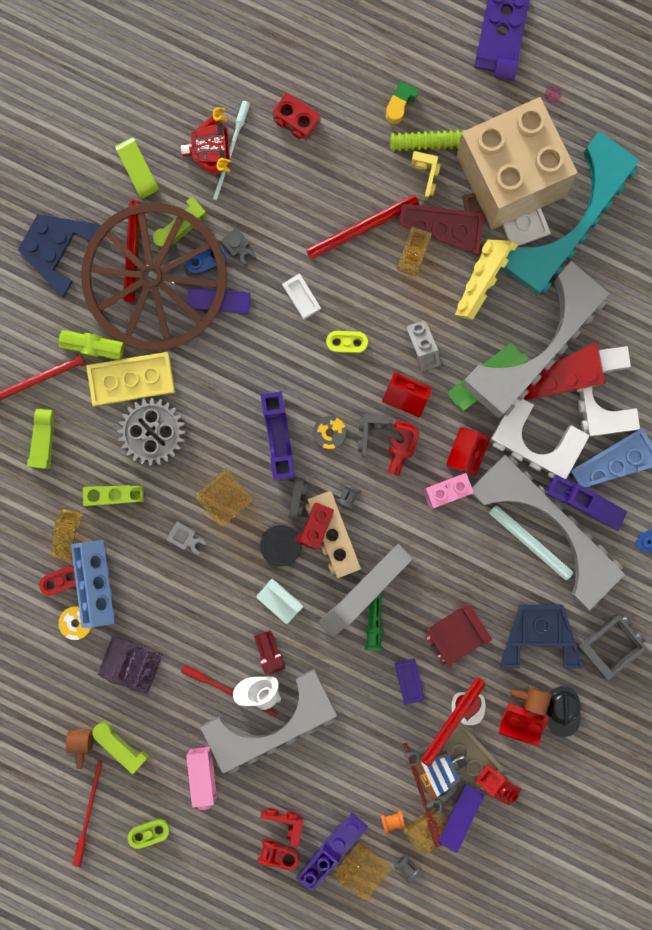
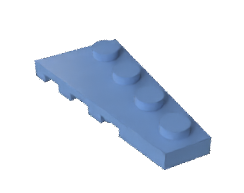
M643 428L573 468L570 473L577 484L588 487L651 468L652 443Z

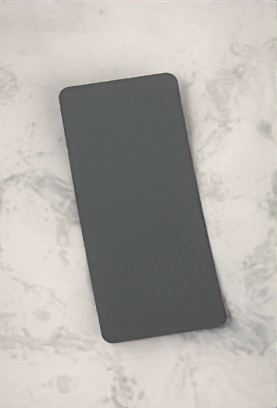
M176 244L169 248L164 259L165 264L180 257ZM183 264L168 271L169 275L188 277Z

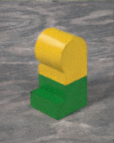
M402 81L399 82L386 109V119L390 124H398L402 121L404 109L408 101L415 102L418 96V89Z

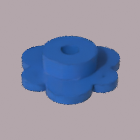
M647 530L645 533L641 532L638 535L639 539L636 541V547L642 549V552L645 554L649 553V551L652 552V530Z

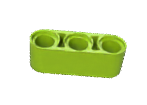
M132 137L116 145L115 148L141 200L160 191L134 138Z

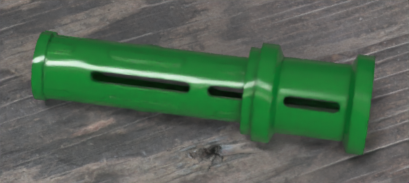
M382 592L369 604L368 627L365 629L367 633V646H365V650L383 651L384 648L381 646L382 633H384V629L381 627Z

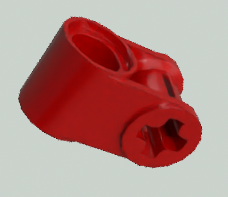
M262 840L263 848L261 856L257 859L258 863L288 871L296 868L299 861L297 849L272 840ZM291 854L294 856L295 861L287 863L284 860V856Z

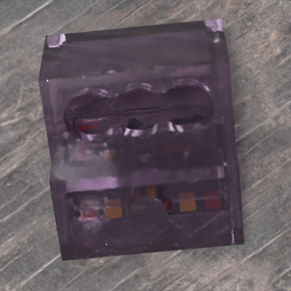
M113 635L97 675L112 684L125 686L131 690L148 694L163 654L129 639Z

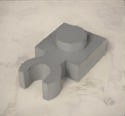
M178 521L166 538V540L183 550L186 549L187 545L190 546L195 554H200V551L195 548L196 543L206 544L203 538L193 537L195 534L194 530Z

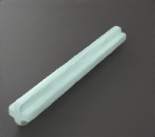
M495 505L490 510L489 514L563 579L568 580L573 575L571 569L500 507Z

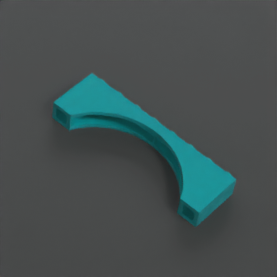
M600 131L583 152L590 168L592 187L590 201L580 223L566 236L553 243L531 248L517 247L515 251L511 250L506 257L509 260L504 268L500 267L501 270L536 296L541 291L545 294L552 284L549 280L553 275L557 277L564 269V266L561 264L565 259L570 260L577 251L574 249L578 242L582 244L589 235L586 232L590 226L594 228L601 219L598 216L600 212L609 209L614 202L611 200L612 196L615 193L619 195L626 186L623 183L627 177L631 179L638 170L635 166L640 160Z

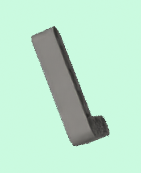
M398 543L318 623L332 637L337 635L358 617L413 558Z

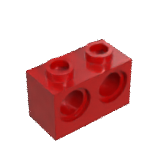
M287 92L272 112L273 119H275L274 122L281 128L287 127L290 129L291 134L300 140L303 138L307 141L321 121L319 113ZM285 109H289L292 111V114L290 116H284L282 115V111ZM303 120L310 123L305 128L300 127L298 124Z

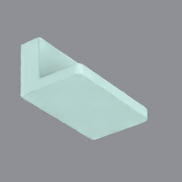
M273 578L256 596L258 600L286 624L303 608V605Z

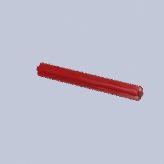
M131 200L129 207L141 203L137 200ZM134 215L128 218L126 247L138 258L140 223L138 215ZM126 256L125 270L137 271V266ZM124 276V289L135 283L136 278ZM136 290L123 297V301L127 303L135 302Z
M480 678L474 680L422 756L421 762L426 766L432 765L485 687L483 680Z

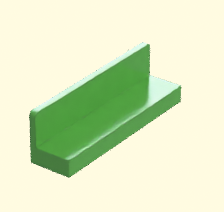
M510 343L482 366L509 368L522 365L529 358L525 353L521 355L513 343ZM464 380L447 392V395L461 413L477 401L474 396L461 386Z

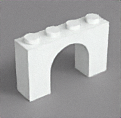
M628 346L599 350L603 372L626 370L631 367ZM592 387L576 390L580 392L581 400H578V408L580 413L583 412L584 421H581V428L583 432L590 435L589 437L640 429L637 408L607 411L595 402Z
M517 398L513 403L515 408L508 416L503 414L491 436L492 446L500 451L506 449L518 461L522 462L523 459L530 463L529 466L539 472L541 469L548 472L547 476L551 479L554 475L566 479L590 435L571 425L567 427L559 444L551 453L543 455L530 451L523 442L522 428L534 405L524 399L520 401Z

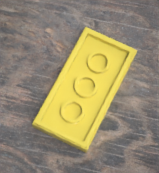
M169 352L86 365L93 407L175 393Z

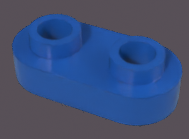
M221 247V249H222V251H223V254H224V258H225V260H226L225 251H224V249ZM212 249L186 262V268L191 274L199 275L217 268L216 260L211 257ZM194 260L200 261L198 266H193L192 262Z

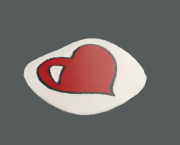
M458 692L454 695L452 712L466 692ZM479 694L461 721L463 725H476L481 722L486 707L483 695Z

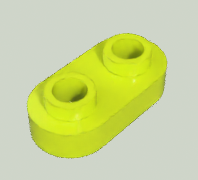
M333 331L327 336L326 344L328 349L335 353H362L367 348L368 339L362 332ZM339 339L341 341L340 345L335 346L333 340ZM355 340L361 341V345L359 347H356L353 344Z

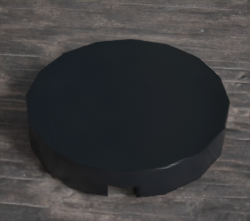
M277 525L268 529L263 534L260 542V551L264 559L278 567L293 563L299 557L302 549L301 544L295 542L298 533L285 525Z

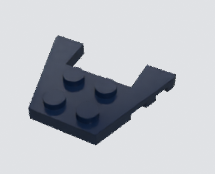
M37 214L18 251L57 293L64 298L73 281L55 272L57 265L75 234L90 242L92 236L101 225Z
M520 604L500 662V668H520V646H563V668L583 669V663L580 659L564 606L562 604Z

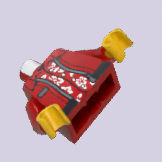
M219 107L215 108L213 115L201 124L196 131L191 133L192 143L181 145L183 157L193 156V161L200 169L212 175L222 172L230 173V169L226 167H231L228 128L223 123H220L221 121H227L228 117L222 115L226 109Z

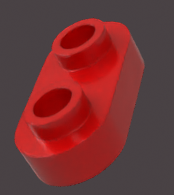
M65 567L44 576L39 583L41 592L47 596H52L75 587L74 567ZM69 573H72L74 575V579L72 581L68 580L67 578ZM50 581H53L55 584L53 589L48 587Z

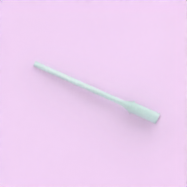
M242 101L237 120H235L236 129L229 148L230 158L239 131L245 125L244 122L250 103L247 101ZM226 172L221 173L213 200L217 201Z

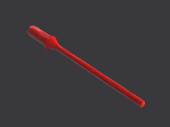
M184 665L181 673L199 681V683H208L233 696L232 690ZM270 709L263 710L275 717L278 714Z
M98 760L82 834L79 841L76 842L77 847L72 864L75 867H81L85 846H87L85 836L102 765L100 760Z

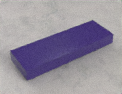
M188 288L187 304L194 310L209 311L216 290ZM226 291L219 312L249 314L251 293Z
M467 784L463 786L437 841L439 844L455 853L459 851L485 794Z

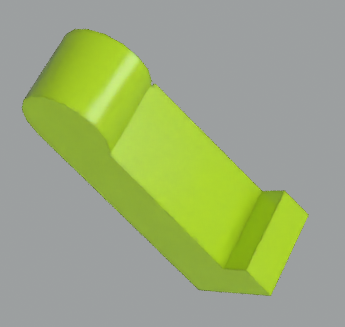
M193 196L186 201L188 208L185 211L193 214L201 221L207 217L205 210ZM176 219L164 229H158L154 232L153 241L159 249H162ZM183 220L171 246L195 226Z
M36 409L30 457L27 461V467L50 469L54 431L53 410Z
M144 486L83 487V506L85 507L144 502Z
M100 722L94 727L92 732L94 739L132 775L149 757L144 750L140 754L135 752L113 732V727L110 723Z

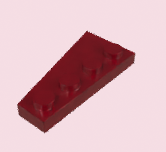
M401 204L399 225L479 255L484 213Z

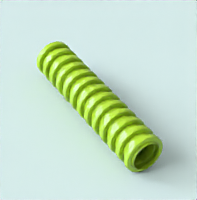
M450 130L449 133H446V131H443V133H440V131H436V133L430 131V133H427L425 131L423 134L417 132V134H414V132H411V134L404 132L403 135L401 133H398V135L391 133L390 148L392 152H395V149H398V151L402 149L408 151V149L420 151L421 148H424V150H427V148H430V150H434V148L440 150V148H443L445 150L447 147L450 149L456 147L458 149L462 132Z

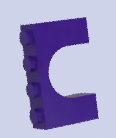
M282 391L261 394L263 415L266 421L270 445L273 480L277 482L296 479Z

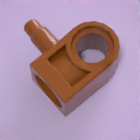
M528 686L526 693L519 690H511L510 692L511 696L524 701L522 706L526 710L546 716L552 697L551 694Z
M74 728L67 733L66 752L76 753L75 763L77 769L83 768L84 754H89L93 750V729Z

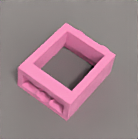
M466 473L423 489L430 509L474 493Z
M210 747L190 749L186 757L192 808L198 807V810L210 809L217 799L212 751Z

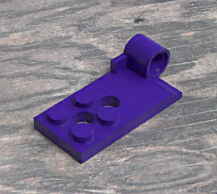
M487 0L474 68L494 71L493 77L514 81L530 0ZM509 7L512 13L504 15L501 12V8ZM504 26L507 28L508 33L500 35L497 32V28Z

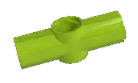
M62 330L58 340L59 348L77 351L86 356H101L114 360H121L123 356V342L105 339L96 334H80Z

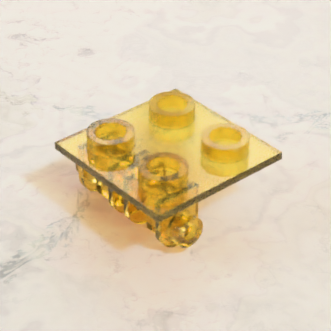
M358 841L334 872L333 876L338 879V883L341 886L348 887L366 902L392 868Z

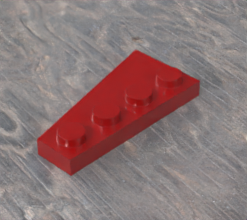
M598 342L555 362L548 370L543 369L539 373L542 377L534 386L531 383L526 388L529 392L523 399L527 401L606 384Z

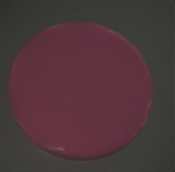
M551 86L546 90L545 97L549 102H557L561 98V91L558 87Z

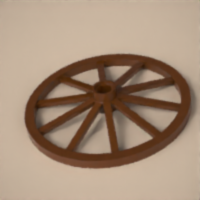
M143 203L117 212L97 229L84 254L81 281L88 308L95 320L107 333L132 347L163 350L191 341L212 323L225 297L227 268L219 242L201 220L184 209L173 205ZM161 212L175 215L177 218L153 264L145 213ZM134 215L139 217L147 265L139 260L110 232L117 224ZM183 220L195 226L208 241L206 244L161 267ZM106 236L141 272L92 266L96 251L104 237ZM212 249L217 264L218 281L165 275L164 273ZM154 270L157 273V279L154 282H150L148 274ZM91 272L140 278V280L98 305L93 293ZM164 281L216 287L217 290L213 303L204 318L169 288ZM144 285L127 330L123 333L107 320L102 310ZM158 287L198 322L194 328L179 337L170 339ZM150 289H152L164 341L152 342L131 337Z

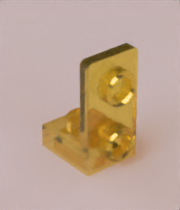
M65 509L61 510L54 525L51 548L52 557L71 560V544H74L76 530L82 521V513Z

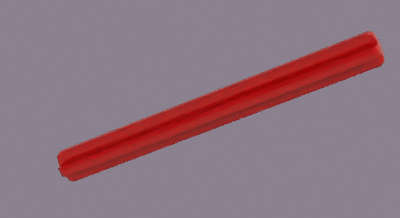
M412 195L307 248L306 251L309 258L314 259L399 216L401 204L419 205L417 197Z

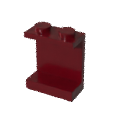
M469 603L426 629L428 635L425 636L431 647H437L439 653L436 655L443 665L447 663L449 667L453 666L452 663L483 643L487 644L492 641L489 633Z

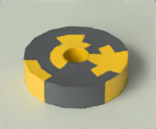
M323 417L314 426V439L322 448L328 450L335 449L344 442L346 427L337 417ZM332 429L334 431L333 436H327L326 431Z

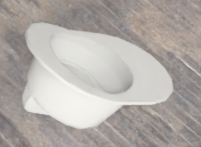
M272 676L246 678L235 687L233 698L241 706H255L261 710H267L277 702H281L278 691L279 683Z

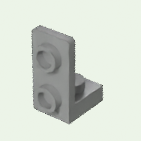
M424 320L407 326V332L416 351L421 372L441 366L439 351L427 322Z

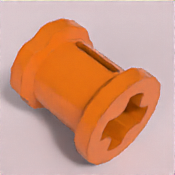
M401 810L394 815H381L385 834H389V831L395 829H406Z

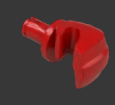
M395 421L394 430L400 433L403 441L398 443L394 438L390 439L394 448H388V451L393 456L387 473H394V475L400 476L404 460L407 457L412 458L419 439V431L412 424Z

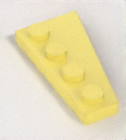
M487 239L479 260L474 266L470 281L466 285L463 297L458 303L456 316L464 319H474L487 297L485 294L486 290L494 286L497 278H495L501 266L503 268L509 261L506 257L511 250L515 251L518 246L517 243L508 240Z

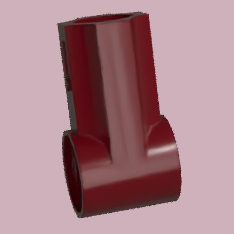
M272 631L255 635L254 638L261 656L260 662L265 676L286 669L281 652L277 649Z

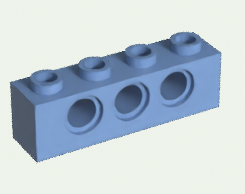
M98 540L71 544L82 628L114 624L115 612L112 608V591L109 586V569L106 564L104 541Z

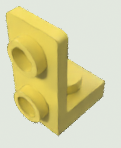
M414 151L411 165H415V168L419 170L431 169L424 196V201H428L429 196L434 195L436 184L432 183L433 177L438 176L441 164L437 163L438 156Z

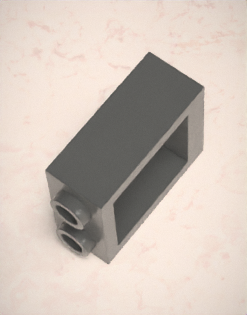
M615 614L577 646L607 681L647 649L643 644L646 642L645 639L638 632L634 633L630 628L632 624L624 615L621 617ZM617 624L635 646L608 668L590 645Z

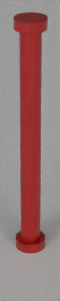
M81 354L76 355V358L0 391V400L74 367L84 366L85 362Z

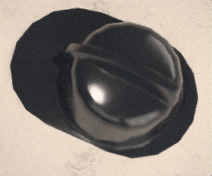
M565 686L556 687L549 693L552 697L547 710V716H549L548 727L556 736L568 737L574 734L580 726V700L573 689Z

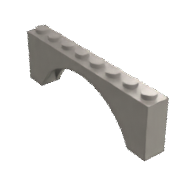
M572 261L553 282L559 297L560 317L557 331L548 348L531 361L514 367L491 368L478 365L461 384L464 389L498 418L503 414L506 416L510 414L515 408L513 405L515 400L518 398L521 401L529 392L526 389L531 383L534 386L542 376L539 373L543 369L548 370L554 364L555 360L552 358L556 354L561 356L569 347L566 342L569 339L574 341L582 332L579 330L581 325L587 326L594 318L592 313L596 309L600 311L607 303L605 298L610 293Z
M502 456L472 486L474 493L471 495L482 506L495 502L525 504L541 511L554 521L568 540L574 557L575 580L571 595L586 610H591L625 575L621 571L623 567L615 559L611 561L606 556L608 552L601 545L596 546L591 541L593 537L586 530L581 531L576 526L578 522L571 515L566 516L562 512L563 507L556 500L552 502L547 497V494H545L546 490L541 485L537 487L532 482L533 477L524 470L522 472L517 467L518 462L512 456Z

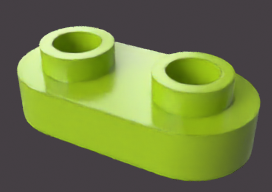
M155 819L135 826L128 834V843L135 849H141L164 841L170 832L169 824L163 819ZM161 826L163 832L158 833L156 827ZM141 833L143 835V839H137L136 834Z

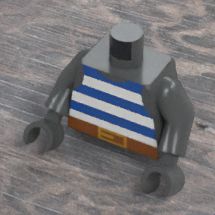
M424 746L414 752H407L404 756H411V762L407 763V765L416 766L431 800L435 799L427 803L426 807L434 806L435 811L431 815L441 813L442 807L451 799L458 787L460 778L456 771L467 766V763L462 754L450 759L447 751L441 750L432 765L426 766L421 762V758L429 746Z

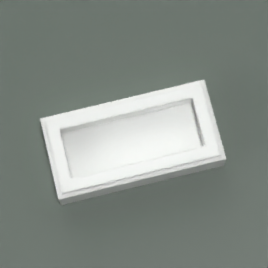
M300 273L282 284L303 320L321 310Z

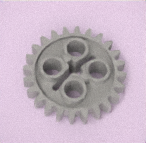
M151 398L150 404L145 399H142L141 406L134 402L135 409L133 410L128 407L127 409L130 414H122L126 420L125 422H119L123 429H119L117 432L123 434V437H120L118 441L125 442L121 448L129 449L126 454L127 456L134 454L133 461L136 462L141 458L142 465L147 460L150 466H153L154 460H156L158 465H161V459L169 462L168 455L176 457L174 450H181L178 443L185 442L180 438V435L186 434L185 431L180 430L181 427L185 426V423L178 422L182 415L175 416L174 414L177 412V409L169 410L171 404L167 403L163 406L162 399L157 404H155L154 398ZM156 412L157 420L149 423L147 420L148 414ZM140 418L150 428L155 429L154 432L165 442L164 446L155 437L148 436L149 431L139 422ZM140 426L142 434L139 437H134L132 430ZM165 427L172 429V434L168 438H163L161 434L162 429ZM150 441H154L157 445L154 452L147 451L146 446Z

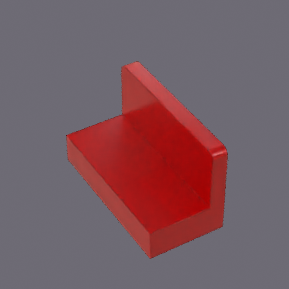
M394 372L382 402L420 417L432 388Z
M460 427L446 466L476 477L490 437L478 431Z

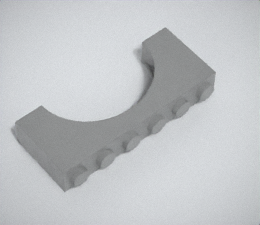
M315 668L296 677L295 680L299 690L297 708L292 717L273 732L263 735L243 734L232 729L223 720L221 715L202 724L200 728L222 773L227 771L229 774L234 773L240 769L239 765L245 762L251 764L260 759L259 755L265 752L269 755L278 750L277 746L283 743L289 745L297 740V736L303 733L307 736L316 731L315 727L321 724L327 726L335 721L334 718L337 717V713Z

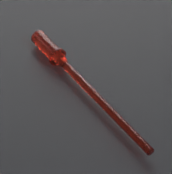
M407 742L403 743L405 752H410ZM415 765L411 766L428 817L427 827H429L435 848L441 847L443 845L437 842L440 837L437 823L432 818L429 808L426 807L427 801Z

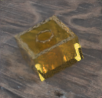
M227 468L194 495L221 528H224L255 501Z

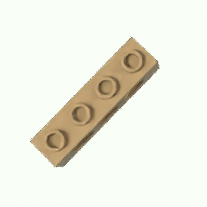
M328 491L307 499L309 504L305 506L309 515L316 502L334 510L327 531L335 529L338 532V538L335 541H329L325 533L324 543L321 544L324 556L329 555L331 563L328 564L332 576L336 574L337 578L361 570L332 492ZM336 549H343L346 552L344 560L338 561L334 558L333 554Z

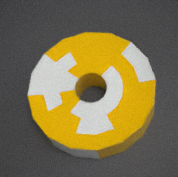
M79 606L65 609L59 618V629L66 638L79 640L91 632L92 627L82 628ZM74 619H77L79 621L78 627H75L72 622Z

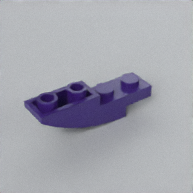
M558 475L553 476L545 493L616 531H619L627 514L625 510L602 496Z
M351 813L324 841L297 875L296 879L313 892L339 863L343 855L362 836L368 826L354 813Z

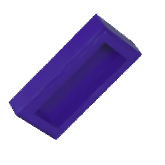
M415 658L394 663L404 705L424 701L425 698Z

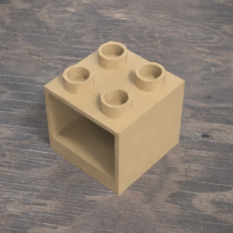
M541 97L461 133L457 160L473 193L476 195V199L491 230L566 197L578 174Z

